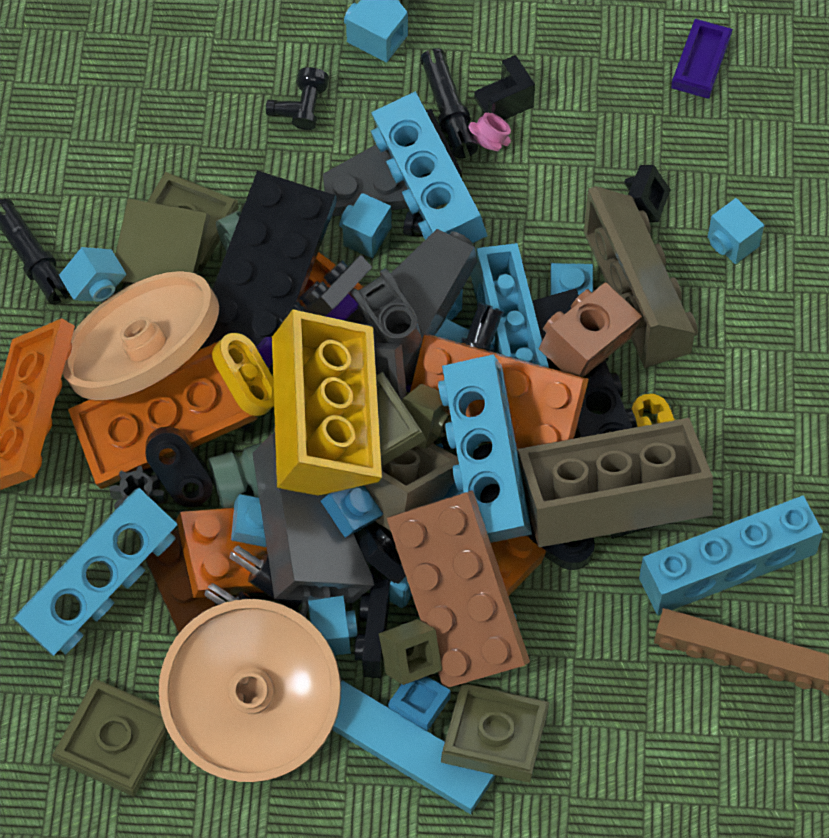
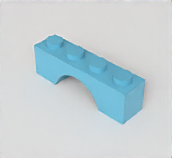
M360 0L358 4L353 3L346 12L344 24H346L347 42L386 63L408 36V12L399 0Z

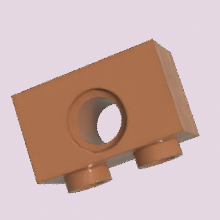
M605 282L593 292L589 289L582 292L572 303L571 310L564 314L558 311L543 327L546 335L538 349L562 372L584 377L630 340L643 316Z

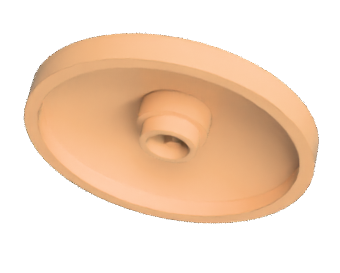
M168 272L138 281L108 298L77 326L71 339L72 351L65 362L62 374L75 393L91 400L116 399L141 391L173 373L198 351L209 337L219 314L218 299L207 281L200 275L191 272Z
M260 599L234 600L214 606L201 613L177 635L162 665L159 679V704L164 724L171 739L178 749L196 766L210 774L227 780L238 782L267 781L287 775L300 768L325 744L333 730L340 709L341 677L338 663L329 643L322 633L304 616L293 609L271 601Z

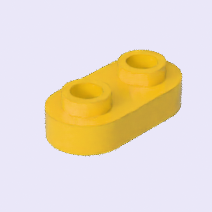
M239 333L225 335L213 348V362L238 406L250 415H265L274 407L273 376L256 346L249 338Z

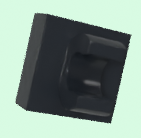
M640 165L636 176L626 178L624 184L629 190L628 195L633 197L638 210L646 212L649 222H659L671 189L654 165Z

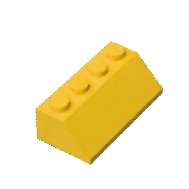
M292 310L272 336L277 488L319 496L377 483L382 478L373 327Z

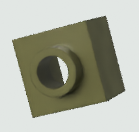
M420 384L406 395L402 402L426 439L417 446L426 449L439 437L443 438L446 435L445 424L452 421L449 406H443L439 390Z
M416 619L379 633L386 675L400 684L405 685L442 671L436 630L433 627Z

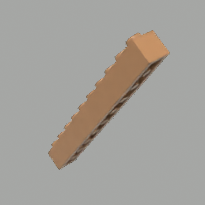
M663 608L654 643L658 644L661 648L670 651L680 650L693 658H708L722 666H736L746 673H761L774 681H789L795 683L799 688L817 689L829 696V654Z

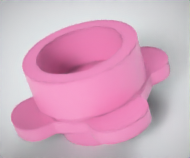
M485 113L479 118L477 123L471 122L468 126L470 132L474 134L476 142L486 149L499 151L502 145L508 146L511 142L508 136L511 133L509 125L501 117L493 113Z

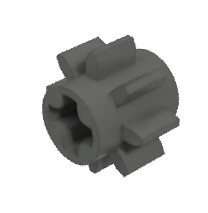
M138 466L136 471L127 474L121 470L119 472L120 485L110 486L109 488L111 498L117 500L114 504L115 510L137 488H140L156 504L165 502L164 492L156 490L160 485V479L156 474L149 477L143 473L142 466Z

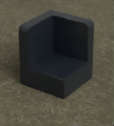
M516 55L502 61L501 80L474 92V99L484 114L493 113L503 120L534 107L535 83Z

